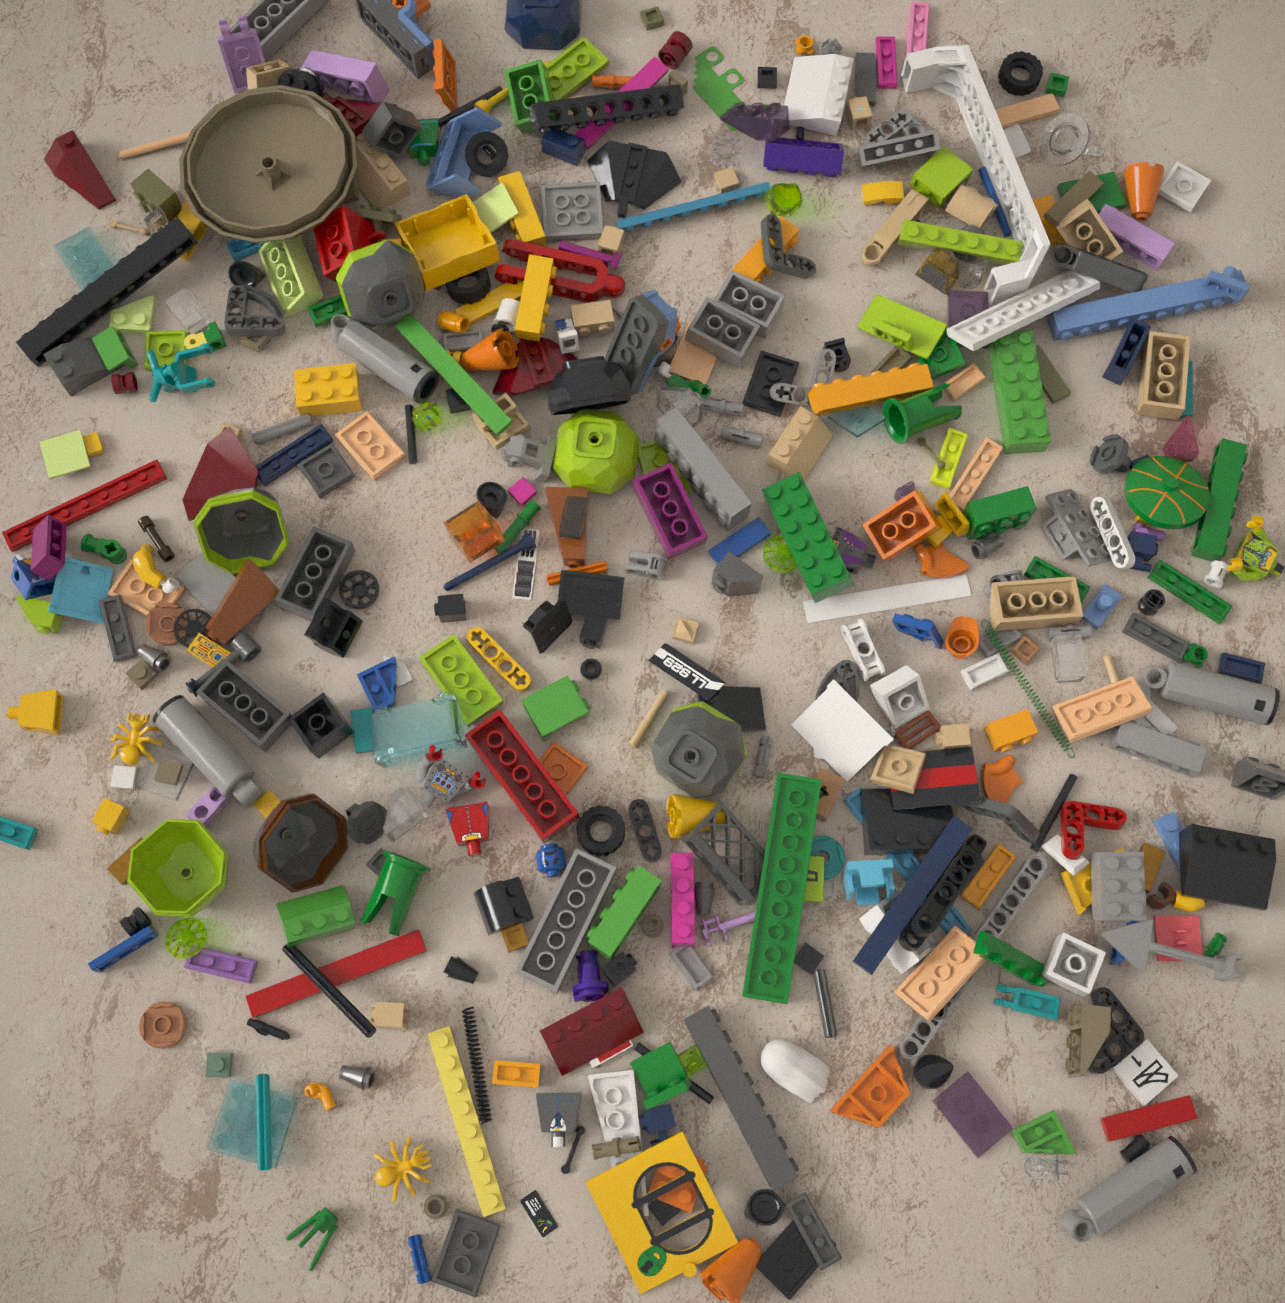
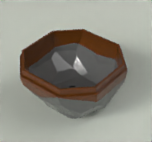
M314 793L293 796L282 800L261 825L254 840L252 852L256 867L292 893L323 885L348 849L347 822L345 817Z

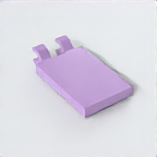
M246 15L238 16L241 32L230 34L226 19L219 21L222 36H218L217 40L234 93L245 91L248 88L246 67L266 62L256 28L250 30Z

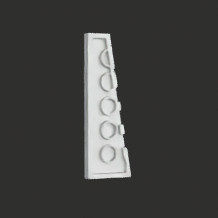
M634 1070L588 1075L605 1142H610L613 1138L621 1140L639 1136L641 1143ZM642 1146L639 1152L621 1154V1157L617 1158L609 1156L611 1167L613 1168L641 1153ZM645 1176L638 1186L637 1197L647 1194ZM648 1203L641 1206V1209L645 1216H649Z

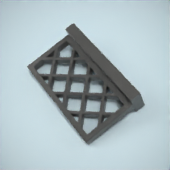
M719 802L691 832L686 833L682 841L739 905L749 904L754 899L753 895L760 887L759 876L762 873H759V860H764L765 850L723 802ZM719 810L725 814V824H716V813ZM704 826L711 827V839H704L699 833ZM716 827H725V840H716ZM730 827L737 828L740 831V841L730 840ZM716 843H725V856H719L716 853ZM730 843L740 844V857L730 856ZM745 844H751L754 847V857H745ZM730 859H740V873L731 870ZM745 860H754V873H745ZM745 876H754V886L750 890L745 886Z

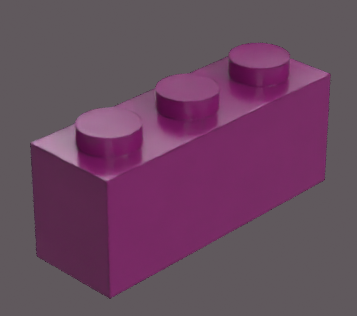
M49 514L33 530L30 571L50 581L65 566L67 524Z

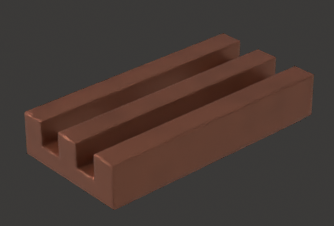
M928 710L895 732L894 737L899 740V744L904 748L912 749L937 732L941 725ZM928 717L930 719L906 737H902L903 733ZM933 724L935 726L910 744H907L908 740Z

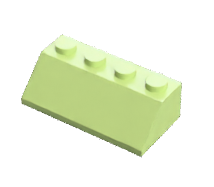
M301 235L291 240L264 243L258 250L284 317L308 310V307L317 304L324 297Z

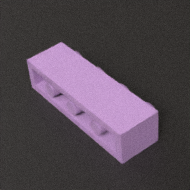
M1107 204L1099 213V216L1122 250L1155 270L1159 269L1175 244L1169 238L1158 234L1150 227L1144 226L1134 218L1128 217Z

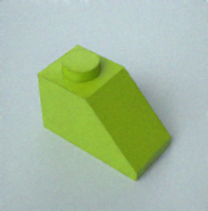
M17 595L16 599L37 632L49 635L50 632L58 634L64 615L48 612L50 601L36 598L25 600L23 596Z

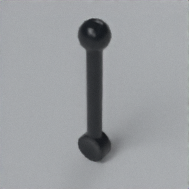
M583 1126L576 1128L577 1134L566 1163L561 1167L563 1174L570 1172V1163L581 1135L585 1133Z

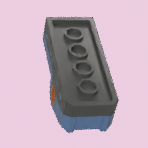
M355 0L362 22L417 79L433 69V65H435L432 53L434 44L425 32H421L418 18L431 8L429 0Z
M656 290L648 291L629 299L604 358L608 361L617 362L630 383L632 395L643 391L657 357L664 354L671 347L675 340V333L679 332L681 327L679 317L677 316V309L670 307Z

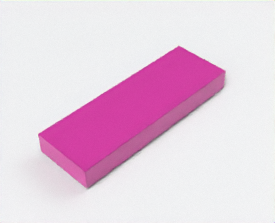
M876 37L878 89H897L895 37Z

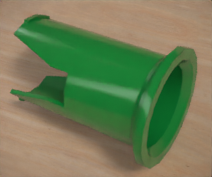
M943 383L938 387L899 401L894 398L884 401L882 417L890 437L896 443L904 444L911 435L959 419L962 414L961 405L933 407V403L942 398V391L949 387L950 384Z
M383 850L382 853L385 854L386 860L364 914L360 918V922L364 924L366 922L371 923L385 904L388 896L396 900L392 907L389 934L400 936V930L422 875L426 871L430 872L431 868L409 858Z

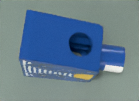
M18 554L13 558L14 567L11 573V580L25 600L53 593L56 575L49 581L30 571L31 558L27 559L23 554Z

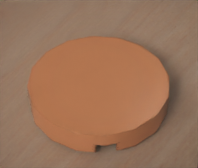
M169 602L158 604L152 608L147 614L145 622L146 631L150 638L156 643L166 646L179 643L174 635L173 627L176 618L184 612V609L177 604ZM181 618L178 623L186 627L188 622ZM185 629L178 631L179 637L187 635Z
M163 1001L155 1003L141 1016L139 1024L140 1035L148 1045L154 1048L165 1049L173 1047L181 1041L186 1033L187 1019L183 1010L174 1003Z

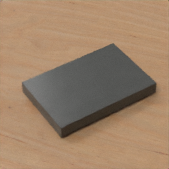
M456 1209L431 1282L476 1298L501 1225Z

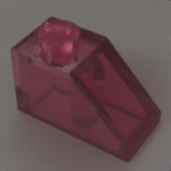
M1190 416L1184 418L1164 445V456L1176 458L1183 462H1193L1198 456L1199 449Z

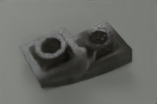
M567 496L561 518L559 537L580 539L585 525L584 517L589 504L588 498Z

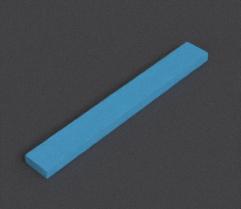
M860 787L843 801L862 825L860 789L862 787ZM913 853L885 854L888 859H892L893 866L907 883L919 866V860ZM954 905L951 906L939 924L946 935L954 926H957L966 934L972 930Z

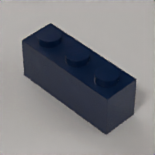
M1132 318L1102 376L1103 378L1121 386L1151 328L1150 325Z

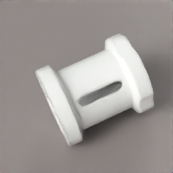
M1213 561L1210 573L1205 576L1204 582L1210 587L1221 588L1225 574L1229 573L1227 570L1229 565L1222 561Z

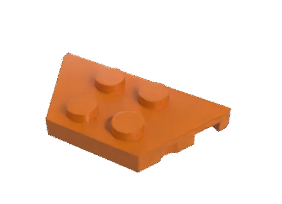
M889 1045L834 1104L830 1109L832 1113L880 1128L910 1095L892 1045Z

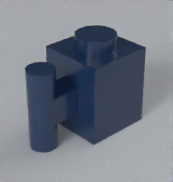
M1131 531L1127 539L1134 552L1135 563L1130 569L1151 572L1152 564L1144 562H1149L1153 556L1157 555L1159 545L1156 543V535Z
M671 1103L643 1110L644 1115L640 1116L642 1130L647 1129L648 1134L658 1132L659 1139L650 1141L651 1147L672 1137H668L667 1129L676 1127Z

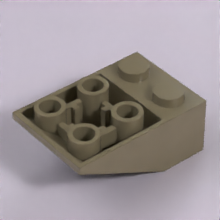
M1082 1004L1072 1007L1071 1011L1068 1012L1067 1024L1070 1025V1034L1066 1038V1047L1069 1048V1058H1066L1065 1070L1068 1072V1078L1081 1077L1087 1072L1110 1032L1111 1007Z

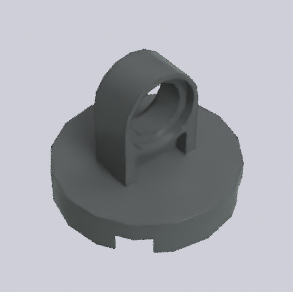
M1111 434L1103 438L1104 443L1100 447L1096 445L1090 455V465L1100 474H1108L1114 470L1122 473L1128 472L1131 459L1127 456L1129 448L1127 441L1118 434Z
M367 801L360 805L354 803L346 809V814L349 817L346 826L347 834L354 842L366 845L371 844L384 833L385 830L382 828L385 821L388 823L389 817L387 810L381 804L375 801Z

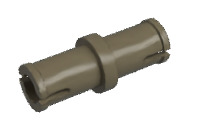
M639 1136L621 1140L613 1138L610 1142L592 1144V1150H594L592 1152L594 1160L609 1156L617 1158L621 1157V1154L641 1151V1145L639 1146L641 1144Z

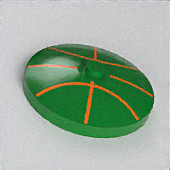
M1154 456L1141 460L1130 470L1124 484L1125 497L1133 512L1145 522L1163 529H1184L1194 525L1204 515L1210 501L1209 489L1201 474L1189 464L1167 456Z

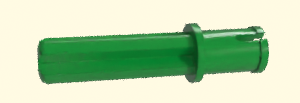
M531 500L521 513H517V518L495 542L493 549L497 553L505 551L526 525H530V521L541 510V507Z

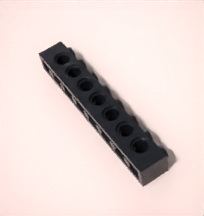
M677 84L538 102L529 106V113L533 131H540V134L551 132V129L558 128V131L569 130L570 126H577V129L588 127V124L595 123V126L606 125L607 121H613V124L625 122V119L631 118V121H639L644 116H649V119L661 117L660 114L666 113L667 116L678 115V111L684 108L681 85ZM659 98L664 101V107L660 105ZM641 101L646 103V109L641 106ZM623 103L628 105L629 111L624 110ZM605 105L610 108V114L605 111ZM586 108H590L592 110V116H589L587 114ZM568 110L574 113V119L568 116ZM549 112L555 115L556 121H552L549 118Z

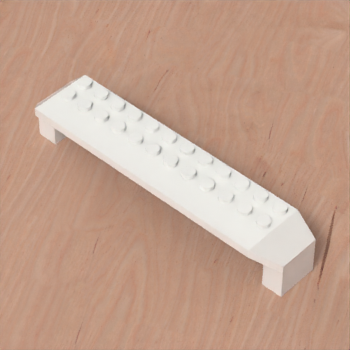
M969 45L937 46L908 53L900 78L906 94L933 88L956 99L982 165L986 167L1012 231V239L1023 242L1020 260L992 268L984 287L990 306L999 304L1029 289L1050 246V241Z

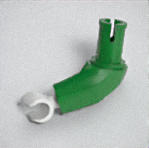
M662 362L658 369L659 374L667 378L665 382L678 396L690 399L707 398L710 396L711 388H709V385L703 384L699 380L685 381L676 373L671 375L669 372L672 367L666 362Z

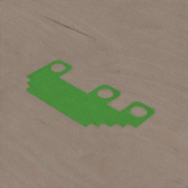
M709 47L695 57L698 63L694 65L697 68L694 72L697 78L693 80L696 83L693 89L731 131L738 129L740 132L747 131L749 134H753L777 117V113L768 104H763L751 112L735 95L732 89L744 81V77L736 69H729L720 76L713 71L712 67L724 59V56L716 47ZM710 51L716 52L718 59L716 61H709L706 58L707 53ZM734 73L739 79L736 83L732 84L727 81V75ZM762 109H768L771 112V117L769 119H762L759 116V112Z

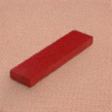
M1190 1095L1100 1118L1107 1142L1198 1119Z

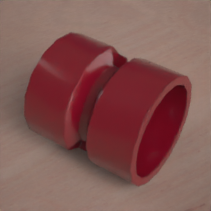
M675 31L659 50L658 57L666 67L677 69L692 50L693 44L687 35L680 31Z

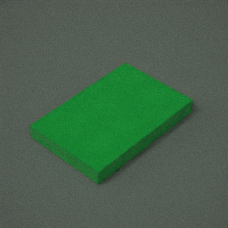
M1115 172L1096 175L1104 184L1088 200L1097 213L1101 212L1105 204L1117 210L1125 208L1127 204ZM1080 179L1059 183L1057 188L1060 196L1065 195Z

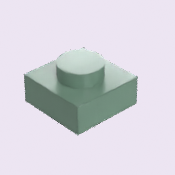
M207 1053L205 1077H231L232 1053Z

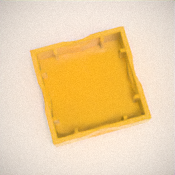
M468 194L445 202L429 211L420 212L394 223L398 237L402 239L403 247L413 251L427 291L501 261L497 243L487 226L480 220L478 211Z

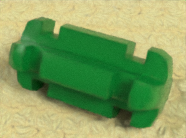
M1217 932L1214 934L1216 937H1213L1206 947L1208 950L1204 951L1205 956L1213 958L1220 954L1224 947L1223 943L1227 942L1226 936Z

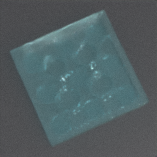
M233 1079L229 1080L207 1150L258 1164L255 1085ZM270 1090L272 1168H276L298 1097Z

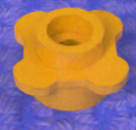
M804 35L795 40L797 54L808 53L811 55L814 53V40L811 37Z

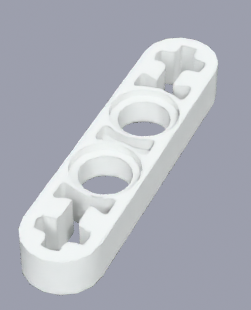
M1096 497L1092 500L1090 509L1111 559L1117 568L1130 569L1135 563V555L1113 504L1108 498ZM1108 519H1111L1112 525L1107 530L1106 522ZM1116 536H1118L1120 539L1119 545L1117 547H1115L1113 544V540Z

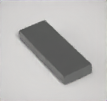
M856 52V97L866 96L869 106H875V53Z
M119 594L100 599L99 604L113 660L118 662L136 657L122 596Z
M1135 613L1130 615L1122 630L1126 635L1178 663L1182 661L1190 645L1185 640Z
M805 1192L784 1204L821 1271L842 1259Z

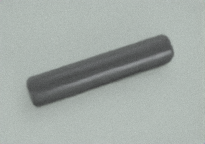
M825 969L815 970L813 975L825 1038L836 1037L837 1029Z

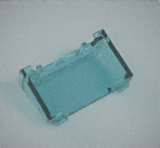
M450 692L440 693L437 698L391 709L387 707L377 708L374 710L375 713L371 714L374 761L383 768L393 766V760L401 762L404 758L429 753L430 745H435V751L440 750V748L443 751L456 747V750L468 748L458 697L451 695Z

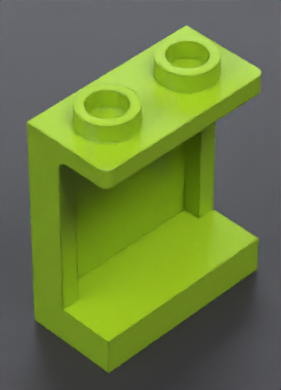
M943 146L913 175L910 187L930 199L929 202L940 209L944 206L946 198L964 181L968 182L970 180L973 169L967 162L957 157L953 151Z

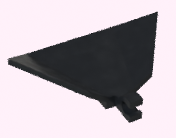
M609 140L587 160L596 181L600 182V190L606 202H620L617 214L618 218L622 219L626 218L628 204L646 209L681 183V179L667 152L648 149V146L629 142L625 144Z

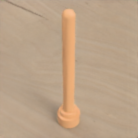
M190 132L122 150L119 152V156L124 159L187 142Z

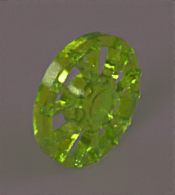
M783 535L774 536L764 546L763 558L765 563L777 572L794 570L797 564L793 562L795 560L791 557V551L787 543L786 545L780 544V539H784ZM774 542L777 547L774 549L769 545ZM774 552V557L767 558L766 553ZM775 560L781 562L779 567L773 565ZM788 560H790L792 566L786 567L785 562H787Z
M189 917L176 921L166 933V950L178 959H186L196 955L206 943V927L196 918ZM186 923V928L181 930L180 925ZM194 923L198 924L194 930L190 929ZM174 931H177L178 934L175 937L171 936ZM202 932V938H196L195 934ZM176 941L177 944L171 948L170 944ZM195 943L197 947L191 951L189 947ZM180 946L184 948L183 954H178Z

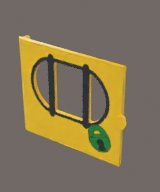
M683 1131L586 1181V1185L640 1294L681 1273L690 1278L695 1276L697 1273L696 1265L738 1244V1240ZM661 1166H674L685 1171V1174L641 1197H637V1189L641 1180L651 1170ZM687 1181H691L705 1210L655 1235L641 1206ZM704 1219H709L706 1234L693 1247L684 1250H673L660 1244L664 1240Z

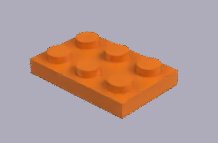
M441 38L434 40V49L432 50L435 59V65H433L435 82L433 86L436 94L440 95L442 103L452 112L458 109L456 61Z

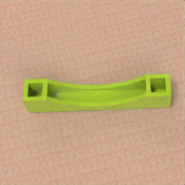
M904 220L901 225L898 245L917 249L959 252L980 257L996 264L1007 265L1020 260L1023 242Z

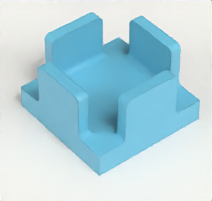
M892 859L848 861L843 878V889L846 890L847 901L852 900L855 890L858 906L877 905L880 901L878 888H886L887 898H892L894 893Z

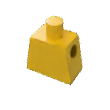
M56 689L24 694L20 697V706L8 707V718L18 719V725L27 731L60 735L63 695Z

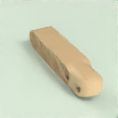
M913 188L866 244L862 252L863 262L868 266L877 265L898 243L901 225L904 220L916 221L927 207L930 199Z

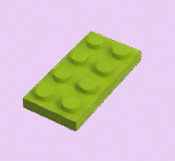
M584 36L546 65L554 100L568 98L591 80L592 75H597L609 65V59Z
M455 634L419 657L422 665L467 727L504 703Z

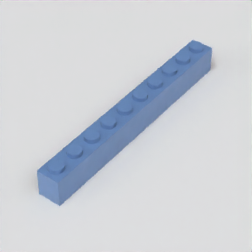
M1237 270L1235 279L1246 282L1242 271ZM1203 277L1063 307L1050 313L1047 322L1054 341L1060 339L1068 340L1073 336H1087L1092 332H1106L1115 327H1127L1132 318L1143 323L1152 319L1162 320L1167 316H1180L1189 311L1199 312L1205 308H1217L1226 303L1236 304L1241 302L1244 296L1239 301L1202 287L1206 278Z

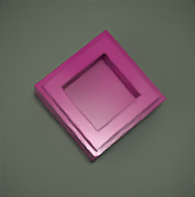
M522 477L508 489V493L523 506L537 494V490Z

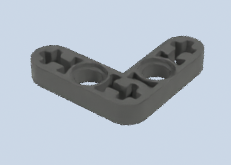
M769 214L762 219L761 236L765 265L771 270L803 279H808L815 274L816 265L811 259L783 251L782 230L779 218L774 214ZM769 238L775 242V246L771 244ZM787 260L792 263L793 268L788 265Z
M980 797L981 802L962 804L966 810L972 813L1003 820L1018 837L1028 843L1036 844L1040 836V831L1017 808L1010 804Z

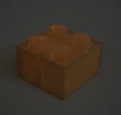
M479 500L443 522L451 540L470 563L506 541L499 525L488 514V511Z

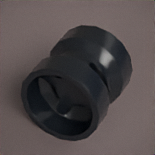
M1157 589L1147 591L1138 602L1139 611L1146 616L1157 613L1165 604L1164 594Z
M139 906L132 911L129 917H124L119 921L130 937L152 924L150 918Z

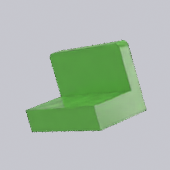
M111 326L92 338L109 371H113L122 364L127 365L131 369L138 366L123 334L115 327Z

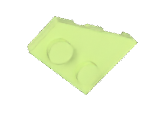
M151 295L112 310L109 327L113 326L121 333L146 334V331H152L156 304L155 296Z

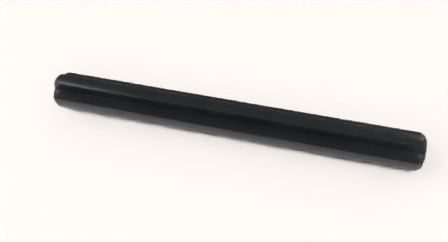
M287 944L283 946L282 951L367 1038L372 1037L376 1033L375 1026L296 946L289 948Z

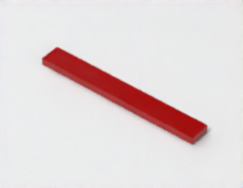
M156 459L5 530L2 534L9 549L14 552L32 543L33 530L48 514L69 526L166 480L167 477L159 461Z
M418 929L318 969L336 987L424 953L427 950L421 932ZM303 973L246 995V1000L252 1018H256L322 991Z

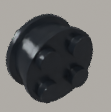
M310 68L288 69L279 78L278 85L311 91L323 98L324 85L319 76Z

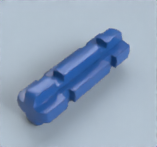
M421 1235L410 1236L408 1244L409 1248H412L410 1252L414 1269L418 1273L416 1274L419 1284H424L431 1280V1276L426 1268L428 1263L424 1247H421V1244H423Z

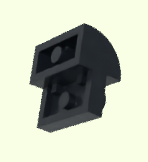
M324 598L304 635L312 640L314 645L320 649L344 658L363 620L351 611L344 610L332 600Z
M519 877L505 881L499 880L474 892L488 936L534 919Z

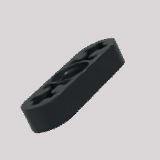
M642 799L633 800L629 805V815L642 857L647 862H656L661 857L662 849L648 804ZM635 805H639L640 808H645L644 810H642L643 819L648 817L649 820H642L638 823L635 822V820L639 821L638 813H633V810H635ZM642 825H648L651 828L652 832L649 836L644 837L639 834V828ZM652 838L655 839V841H651L652 848L658 850L655 852V857L645 853L648 851L646 841Z

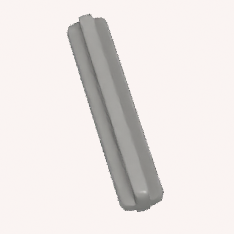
M304 414L252 433V438L255 444H260L312 425V420L309 414Z

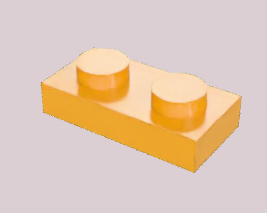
M494 1060L492 1084L539 1088L541 1064Z

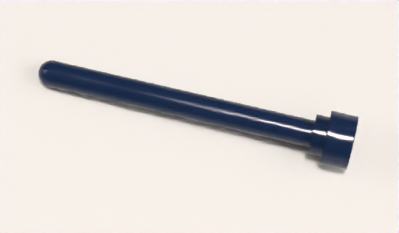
M529 533L521 537L522 539L519 540L518 544L446 582L443 586L444 590L449 591L523 550L524 552L527 550L530 552L537 548L534 540Z

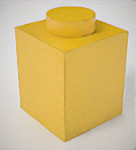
M104 798L91 822L97 825L96 830L106 835L112 832L117 835L130 811Z

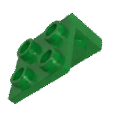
M671 1042L632 1060L630 1063L646 1094V1098L643 1100L646 1110L687 1091L692 1084Z

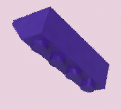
M766 136L763 167H767L769 171H778L779 168L786 169L788 173L805 171V174L808 175L825 173L824 176L836 177V175H841L844 156L843 144Z

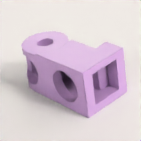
M213 787L186 813V816L189 820H200L208 829L218 813L226 807L230 798H226L216 787Z

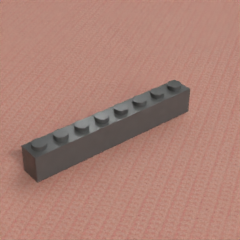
M707 1006L685 1018L683 1021L770 1189L775 1191L798 1178L796 1172L799 1171V1168L793 1157L788 1158L785 1152L788 1148L782 1136L777 1137L773 1129L776 1127L770 1114L766 1116L762 1108L765 1106L759 1093L755 1094L751 1087L754 1084L748 1072H743L740 1066L743 1063L737 1051H732L729 1045L732 1042L726 1030L722 1031L718 1025V1022L721 1020L716 1010H711Z

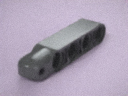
M1067 244L1056 245L1051 253L1054 262L1062 267L1130 292L1142 291L1143 285L1149 276L1138 269Z

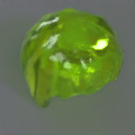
M795 183L774 184L767 191L765 203L770 213L785 218L790 217L800 209L803 202L800 188Z

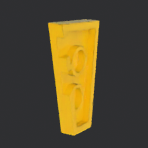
M1119 848L1112 852H1124L1123 848ZM1091 863L1074 876L1067 870L1060 872L1078 915H1081L1092 903Z

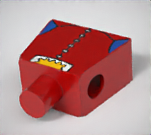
M488 802L445 809L457 845H467L468 856L481 855L480 843L489 841Z

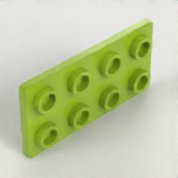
M876 294L857 327L859 330L924 359H929L945 332L947 324Z

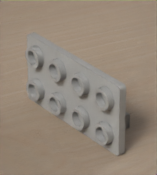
M1072 489L1045 496L1055 515L1041 526L1062 560L1068 559L1077 551L1088 567L1112 560L1099 529L1095 527L1089 517V513L1083 508L1077 494Z

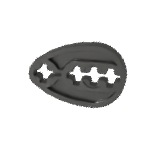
M842 660L826 674L818 688L815 700L827 689V685L834 679L857 702L859 696V676L856 666L850 660ZM845 666H848L850 672H848L847 675H845V678L843 680L842 678L844 674L842 669H844Z

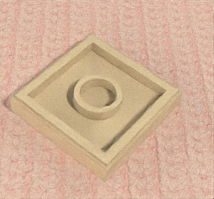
M890 744L884 745L874 768L871 783L914 794L926 759V753Z

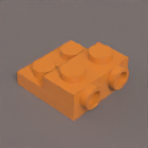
M696 1157L704 1175H706L708 1166L704 1165L705 1160ZM674 1166L657 1167L648 1193L685 1174V1171ZM687 1181L655 1199L691 1213L698 1194L692 1182Z

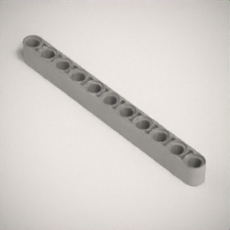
M1033 855L1022 864L972 937L974 941H977L979 931L987 932L1000 939L1045 873L1047 861L1043 856ZM1031 861L1038 864L1039 871H1034L1031 868ZM1019 879H1023L1027 883V889H1022L1019 886ZM1007 897H1011L1014 899V907H1010L1007 905ZM995 914L1002 917V925H997L994 922ZM977 971L940 1010L941 1014L938 1018L934 1017L928 1022L919 1014L899 1043L898 1052L903 1059L912 1060L921 1055ZM920 1024H924L927 1027L928 1034L926 1036L919 1034L918 1026ZM907 1042L912 1043L915 1047L913 1055H909L905 1051Z

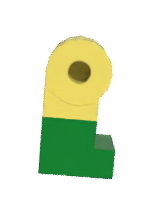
M215 321L208 324V330L198 334H190L184 340V345L187 349L209 343L213 347V351H216L227 345Z

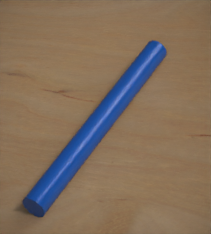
M981 167L978 171L988 196L994 200V203L998 204L995 213L1004 236L1008 237L1012 234V231L986 167Z

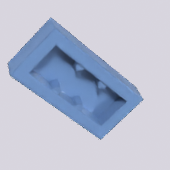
M1227 266L1223 274L1211 270L1205 278L1202 287L1240 301L1250 284L1235 279L1237 269L1233 266Z
M1104 584L1084 610L1081 619L1097 630L1122 598V595Z

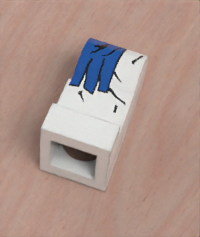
M571 317L555 320L557 339L562 354L579 351L578 334L576 329H574ZM566 342L574 343L572 346L569 347L563 345Z

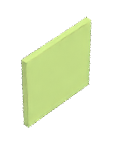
M503 182L472 202L478 211L480 220L487 226L490 233L519 215Z
M81 430L40 442L49 479L91 467Z

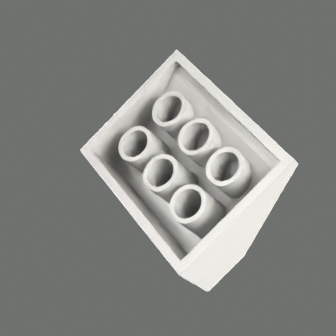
M838 54L795 57L780 123L795 127L802 126L804 129L836 136L841 123L854 58Z

